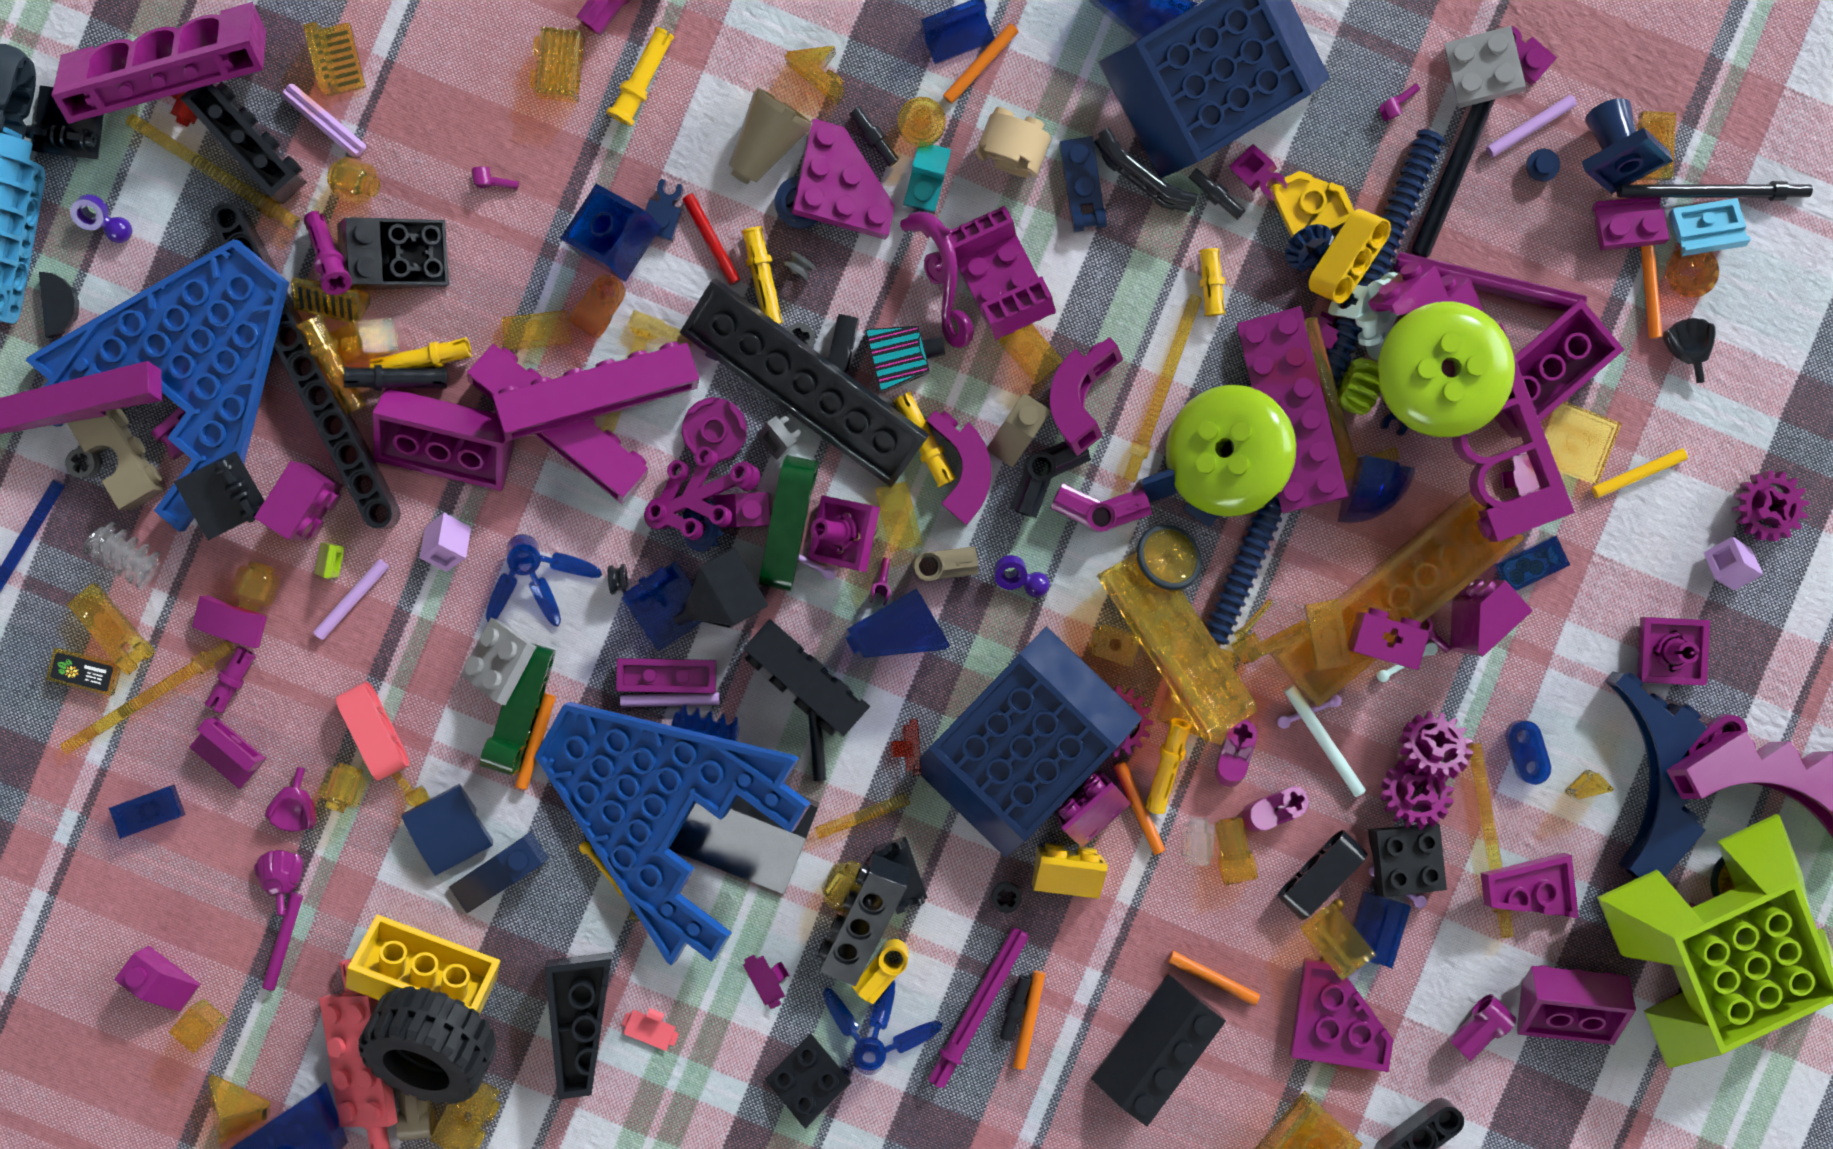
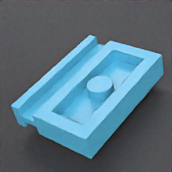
M1738 198L1673 208L1669 213L1677 243L1681 245V256L1744 247L1751 241L1750 236H1747L1745 231L1747 226Z

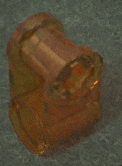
M611 275L597 277L585 296L572 311L569 322L597 340L604 333L614 313L625 298L626 289L624 284ZM614 283L612 289L616 292L613 297L607 295L604 298L603 286H611Z

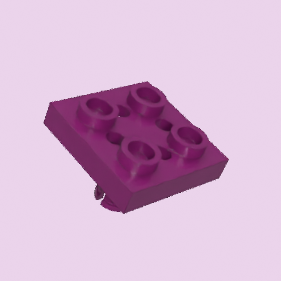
M821 495L817 518L811 526L813 537L808 559L867 572L880 507Z
M1640 617L1637 677L1643 683L1707 686L1710 620ZM1657 645V648H1655V652L1658 654L1655 655L1652 649L1654 646ZM1669 664H1674V666L1670 667L1673 670L1672 672L1668 670Z

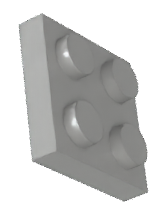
M1511 26L1444 43L1458 108L1526 91V84Z
M490 618L460 675L496 703L506 705L536 646L503 622Z

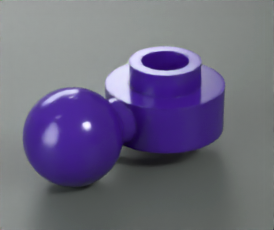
M91 194L82 195L72 204L70 214L73 221L79 227L85 230H96L102 227L107 238L115 243H124L131 238L133 230L130 222L122 217H109L107 205L99 197ZM88 206L93 208L96 214L90 212Z
M1014 555L1004 556L994 565L995 581L1003 589L1014 590L1023 585L1026 593L1034 598L1043 597L1049 591L1050 581L1048 577L1041 572L1028 574L1025 562L1020 557ZM1008 568H1015L1012 571H1006Z

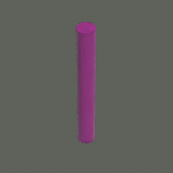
M290 893L285 916H283L263 981V989L274 991L303 900V895L299 893Z

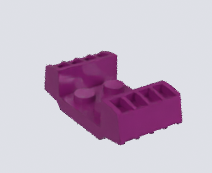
M1005 205L952 229L950 237L956 252L957 266L995 340L1056 313L1052 295L1043 277H1038L1016 235L1014 221Z

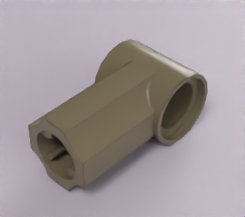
M975 546L920 553L912 562L913 574L922 581L978 575V559ZM925 557L932 558L936 563V570L930 576L923 575L919 570V563Z
M398 1089L400 1111L397 1114L398 1123H396L398 1139L405 1141L434 1138L437 1126L436 1113L434 1108L430 1107V1100L426 1102L418 1100L417 1097L410 1094L407 1096Z

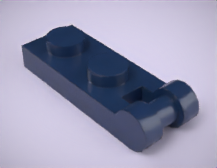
M1093 136L1060 141V153L1074 233L1084 231L1085 227L1096 226V229L1106 228L1107 219L1103 205ZM1092 205L1093 213L1082 215L1081 206Z

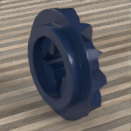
M799 176L791 177L784 181L776 192V212L783 223L795 229L810 228L819 221L791 214L792 207L787 208L794 202Z
M1313 224L1298 231L1290 239L1285 249V259L1292 269L1297 268L1301 272L1305 271L1308 267L1314 270L1335 239L1329 227L1322 224ZM1306 246H1312L1315 249L1312 252L1307 251L1308 249L1306 248Z
M704 500L705 502L713 505L712 500ZM687 508L683 518H694L698 521L704 520L707 529L697 540H691L683 535L686 544L691 549L699 552L709 551L710 547L718 546L717 537L723 535L720 527L713 524L709 518ZM695 525L690 528V533L694 531Z

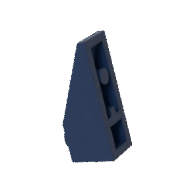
M530 831L450 885L449 888L464 911L469 913L542 865L549 857Z

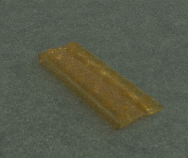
M1146 547L1144 549V558L1150 571L1163 581L1176 583L1156 551ZM1136 553L1097 575L1101 584L1206 743L1257 712L1254 699L1181 589L1167 590L1150 582L1138 565Z

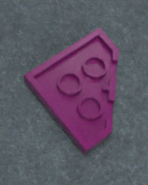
M813 118L811 120L813 125L807 135L791 214L886 240L890 232L895 207L894 203L845 127Z
M1304 958L1289 1055L1297 1059L1389 1072L1394 1040L1360 993L1352 985L1346 974L1337 963Z

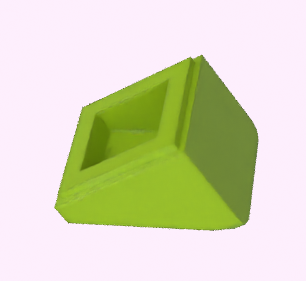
M321 542L316 560L315 574L328 579L338 578L343 560L344 546Z

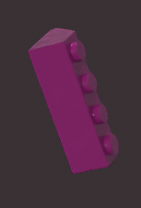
M1582 299L1514 355L1540 422L1625 350ZM1510 407L1501 410L1494 419L1511 438L1521 437Z
M391 388L385 389L373 411L374 461L494 490H503L515 440L505 442L496 413Z

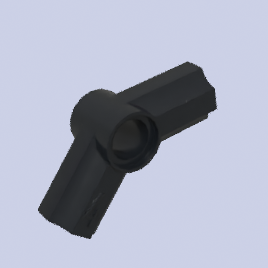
M1063 441L1027 458L1009 509L1036 519L1051 478L1091 461L1088 448L1076 456L1067 443ZM1035 459H1042L1047 463L1048 472L1045 476H1038L1033 472L1032 464Z

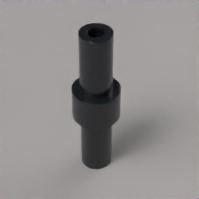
M860 106L855 108L849 115L864 133L863 139L870 148L874 147L889 167L893 166L898 162L899 157L886 142V135L878 125H873Z
M1198 168L1188 177L1207 194L1206 198L1215 206L1219 204L1236 220L1246 211L1227 194L1229 190L1219 182L1216 185Z
M1019 975L1013 996L1008 998L1004 1010L1006 1017L999 1036L1003 1040L1012 1041L1018 1020L1023 1018L1027 1006L1025 998L1032 980L1027 976Z

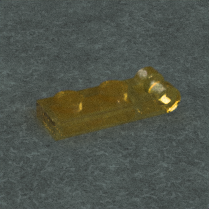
M91 583L67 603L72 612L124 673L130 675L138 668L137 664L143 659L148 660L156 653L153 646L142 638L98 583ZM127 643L134 649L129 654H126L122 649Z

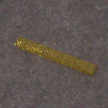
M907 792L816 826L815 829L819 839L908 806L911 802Z

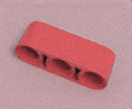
M363 682L336 696L338 709L371 775L377 781L409 767V759L376 691L369 682Z

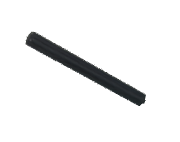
M1495 99L1472 105L1412 248L1414 255L1426 258L1430 256Z

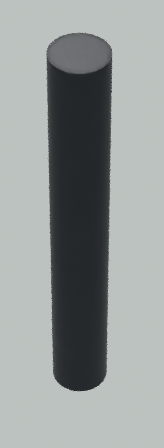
M811 711L808 714L813 780L822 781L827 780L823 731L818 725L821 719Z

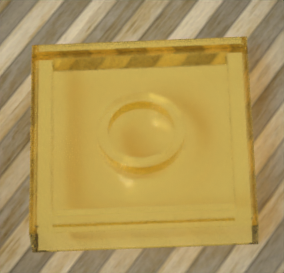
M1564 401L1553 411L1545 432L1558 470L1588 483L1598 485L1622 423Z

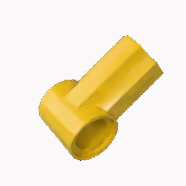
M899 939L888 940L882 945L880 952L864 969L857 985H851L862 999L874 1004L892 981L905 971L909 958L907 945ZM889 951H897L902 955L903 959L896 964L887 961L885 954Z

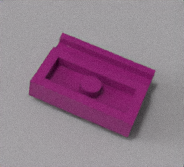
M1625 198L1596 201L1592 206V211L1595 212L1596 219L1594 222L1600 251L1666 244L1670 238L1664 209H1661L1660 201L1662 199Z

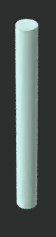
M1295 684L1287 686L1283 692L1355 797L1362 795L1366 789Z

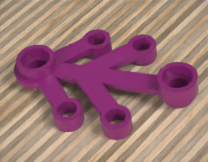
M702 447L695 454V462L698 465L683 495L675 498L681 483L689 477L690 468L680 460H674L668 465L667 474L670 478L661 496L651 500L646 506L644 520L649 527L655 530H662L671 526L680 530L685 537L697 540L704 532L703 524L694 518L684 519L676 515V513L688 508L709 518L713 524L719 527H726L732 520L731 511L722 505L713 506L704 500L735 486L744 491L752 490L759 483L760 472L749 462L743 461L736 463L731 468L729 474L703 485L710 469L716 465L718 456L710 448ZM709 454L708 460L704 462V457ZM681 467L680 473L676 475L677 469ZM724 512L722 519L718 521V515ZM695 525L694 531L690 533V528Z

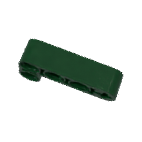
M786 455L782 463L759 585L790 592L792 590L819 461Z
M534 643L532 644L536 646V649L507 704L501 706L493 736L488 738L480 757V767L511 776L519 773L521 770L520 767L543 694L546 690L556 653L554 649Z

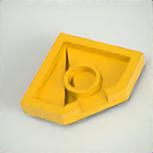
M1302 171L1284 178L1288 184L1286 189L1280 184H1274L1270 188L1275 197L1274 202L1291 238L1301 229L1313 224H1322L1329 227L1330 230L1344 224L1354 212V208L1343 186L1316 179Z

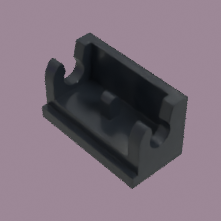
M905 836L876 846V855L910 868L907 888L896 908V913H903L912 905L917 904V906H921L924 904L925 899L928 897L907 837Z

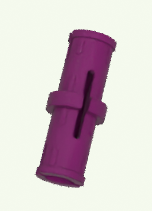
M242 646L236 647V651L225 670H221L218 673L217 678L219 680L208 699L204 702L209 708L212 705L215 706L213 710L219 713H224L236 689L242 687L244 683L242 678L257 656L252 651L246 653L248 649Z

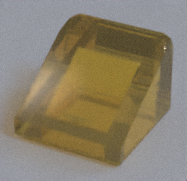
M1587 769L1565 789V793L1579 800L1612 792L1614 788L1599 773Z

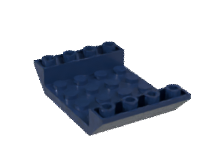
M1203 0L1137 41L1121 47L1098 61L1124 113L1161 179L1203 160L1311 95L1330 78L1291 0Z
M1046 625L911 767L1006 858L1022 845L1111 755L1143 717Z

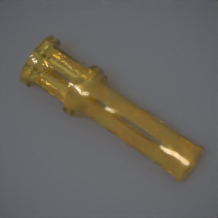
M322 313L296 325L298 330L303 331L311 347L309 351L311 356L319 358L346 410L345 412L348 414L353 412V410L364 407L366 403L363 401L357 388H344L343 367L346 366L336 349L339 347V342L337 338H332L324 322L326 317Z

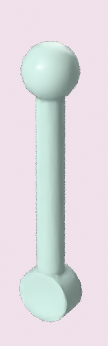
M1431 642L1426 643L1422 657L1435 655L1438 651L1437 645ZM1395 665L1388 670H1380L1377 673V679L1383 683L1387 682L1392 674L1405 667Z

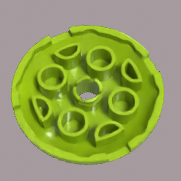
M1435 302L1421 306L1406 314L1388 332L1381 346L1377 362L1380 383L1378 385L1387 407L1404 425L1416 432L1432 437L1462 436L1485 426L1504 407L1511 393L1515 376L1513 351L1501 327L1483 311L1459 302ZM1444 360L1453 362L1455 366L1454 377L1450 378L1443 374L1441 366Z
M1243 385L1218 386L1195 396L1177 414L1167 436L1165 447L1167 470L1171 469L1174 471V486L1176 490L1192 506L1216 516H1242L1263 508L1266 503L1286 486L1295 465L1296 437L1287 414L1267 394ZM1232 441L1234 444L1233 453L1229 457L1223 458L1220 449H1222L1225 443Z

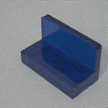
M970 0L920 20V29L934 64H939L990 44L995 39L986 16L987 6L984 0Z

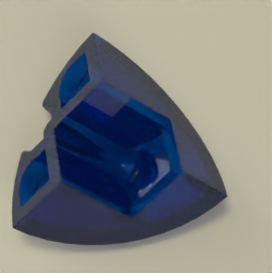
M1368 455L1358 456L1350 496L1341 502L1338 522H1364L1377 518L1391 510L1407 493L1414 479L1416 469L1387 459Z

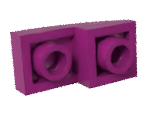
M206 595L199 596L192 627L224 640L252 648H259L267 617L247 607L231 606L212 596Z

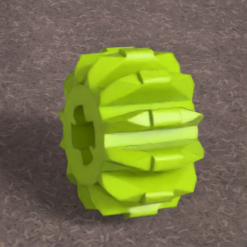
M1361 357L1351 362L1336 395L1339 407L1344 408L1349 413H1356L1361 416L1371 411V408L1376 405L1378 397L1381 396L1378 385L1380 383L1377 362Z

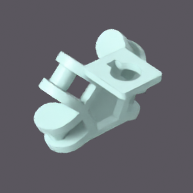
M1388 272L1380 279L1371 282L1368 286L1357 285L1352 292L1354 297L1358 299L1356 305L1341 309L1340 304L1332 301L1328 313L1332 316L1355 319L1356 325L1363 329L1358 334V342L1360 345L1366 346L1368 355L1375 360H1378L1383 341L1392 329L1398 315L1392 314L1390 310L1383 312L1373 311L1368 301L1379 292L1383 285L1389 283L1398 274L1396 272Z

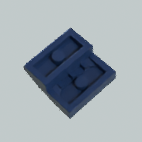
M460 784L406 811L401 816L411 838L434 876L493 846L492 837L476 815L477 808Z

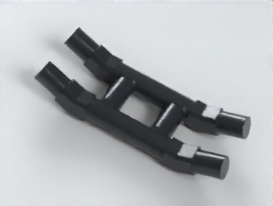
M1109 127L1098 133L1099 138L1094 142L1099 148L1105 164L1111 170L1120 173L1163 208L1190 212L1191 206H1195L1198 194L1173 187L1127 154L1128 152L1122 149Z

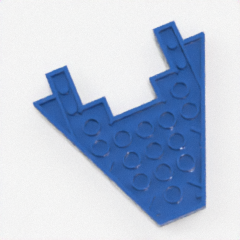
M233 239L33 353L25 361L48 379L44 387L149 361L161 369L162 393L186 412L167 438L192 459L178 479L234 451H237L244 464L289 282L242 242ZM57 424V425H53V426H54V427H62L63 424ZM175 484L172 485L154 509L160 517L178 532L185 531L194 519L193 514Z
M573 702L563 704L535 755L543 771L669 965H673L678 960L687 944L712 962L718 957L732 934L730 930L680 894L695 868L669 848L694 805L698 803L721 820L726 817L735 800L740 796L789 833L797 828L811 805V802L785 784V781L799 760L795 755Z

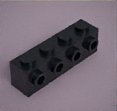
M220 82L219 84L215 83L189 90L181 96L180 99L272 199L284 204L307 183L300 175L303 171L302 167L290 155L285 158L277 150L281 146L280 143L267 130L262 133L255 126L258 119L245 106L240 109L234 103L233 99L236 95L225 83Z

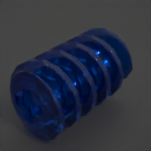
M683 704L680 710L675 713L671 724L674 727L737 742L740 733L737 716H734L730 724H726L724 713H721L717 721H713L712 710H709L705 717L701 718L700 707H696L692 714L689 715L687 704Z

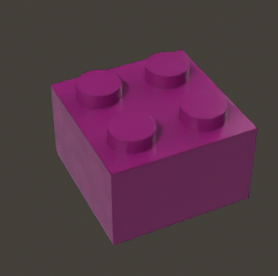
M290 461L254 518L288 540H309L310 537L314 538L320 532L324 524L322 518L327 510H332L338 504L341 498L339 492L343 485L311 464Z

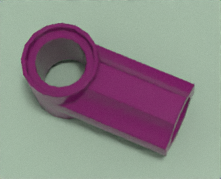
M1488 994L1480 999L1472 1009V1016L1448 1039L1470 1062L1494 1038L1498 1039L1505 1036L1516 1024V1017L1493 994Z

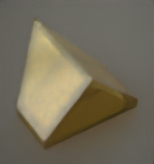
M214 1074L210 1075L208 1079V1095L219 1145L267 1120L271 1110L270 1101Z

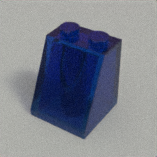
M917 587L849 626L847 630L850 634L845 637L854 654L856 655L861 652L864 658L938 651L950 647L948 640Z

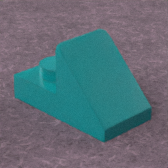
M920 141L912 164V172L903 206L935 214L952 149Z

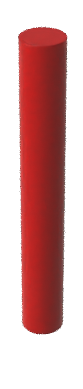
M694 193L685 196L682 200L728 285L732 286L738 283L741 279Z

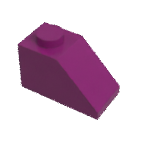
M769 492L715 495L707 499L712 500L714 506L722 505L732 513L730 524L720 528L770 525L772 505L771 493ZM721 512L719 514V517L721 519L723 517L724 512Z
M149 945L133 953L114 979L140 1000L179 1012L201 985Z

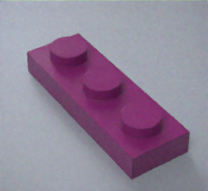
M617 658L616 691L716 693L717 660Z

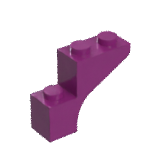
M1410 262L1403 266L1400 272L1389 283L1383 285L1379 292L1368 301L1373 311L1383 312L1390 310L1392 314L1397 315L1410 313L1421 306L1435 302H1459L1473 306L1481 311L1483 310L1470 278L1453 275L1440 277L1436 265Z

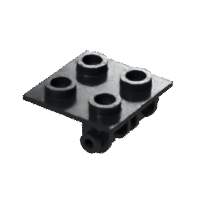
M40 85L35 122L32 125H26L25 132L26 138H30L32 141V151L98 160L104 114L68 124L52 97L53 87Z
M237 451L174 481L175 486L207 540L246 521L248 523L255 521L254 517L265 501Z
M812 1034L765 1079L804 1129L852 1083L849 1079L851 1076L849 1071L843 1066L840 1068Z

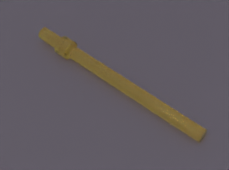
M132 113L128 116L126 125L257 206V211L266 217H274L292 229L299 225L300 218L281 207L280 203L272 199L268 194L262 195Z
M1190 294L1137 441L1133 440L1129 454H1131L1123 476V479L1135 483L1142 462L1148 458L1150 453V440L1202 298L1197 295Z
M226 640L207 653L202 651L195 655L186 666L60 744L61 749L66 754L73 752L196 674L202 675L214 668V663L234 651L233 645L230 641Z
M1481 742L1471 743L1469 749L1473 751L1470 760L1490 871L1502 868V861ZM1493 908V912L1497 913L1501 938L1513 937L1514 931L1510 914L1512 910Z

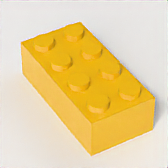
M376 914L347 967L346 988L380 1000L383 995L397 988L403 989L406 986H414L415 989H420L421 987L429 988L432 992L438 993L440 991L448 994L447 997L454 1000L459 999L469 1009L473 1008L480 1016L496 983L501 960Z

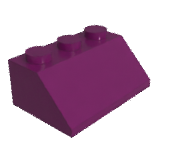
M1470 579L1457 590L1459 595L1452 601L1450 647L1454 652L1483 657L1533 610L1506 580L1476 579L1473 581V579Z
M1545 965L1531 966L1521 986L1517 1034L1615 1045L1636 1011L1629 976L1615 975L1610 972H1586L1580 969H1558Z

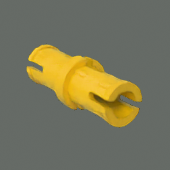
M1220 248L1199 250L1202 273L1199 287L1203 288L1204 316L1225 315L1223 285L1226 284V281L1221 273Z

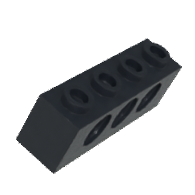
M872 854L867 865L861 864L855 878L857 886L855 890L849 889L842 904L844 911L842 915H835L830 927L832 935L829 940L824 938L819 948L817 957L822 959L820 973L853 986L857 985L907 888L910 868Z

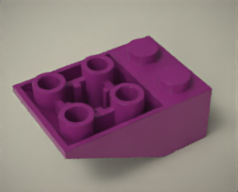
M1102 771L1097 775L1093 772L1080 785L1082 789L1073 797L1070 795L1057 808L1058 811L1053 814L1064 832L1082 848L1131 804Z

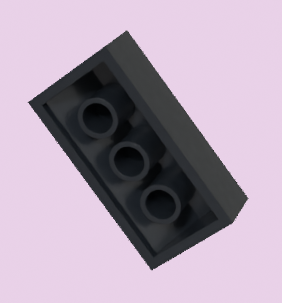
M1167 974L1093 1073L1091 1080L1123 1110L1148 1127L1225 1024L1226 1020L1217 1009L1174 977Z

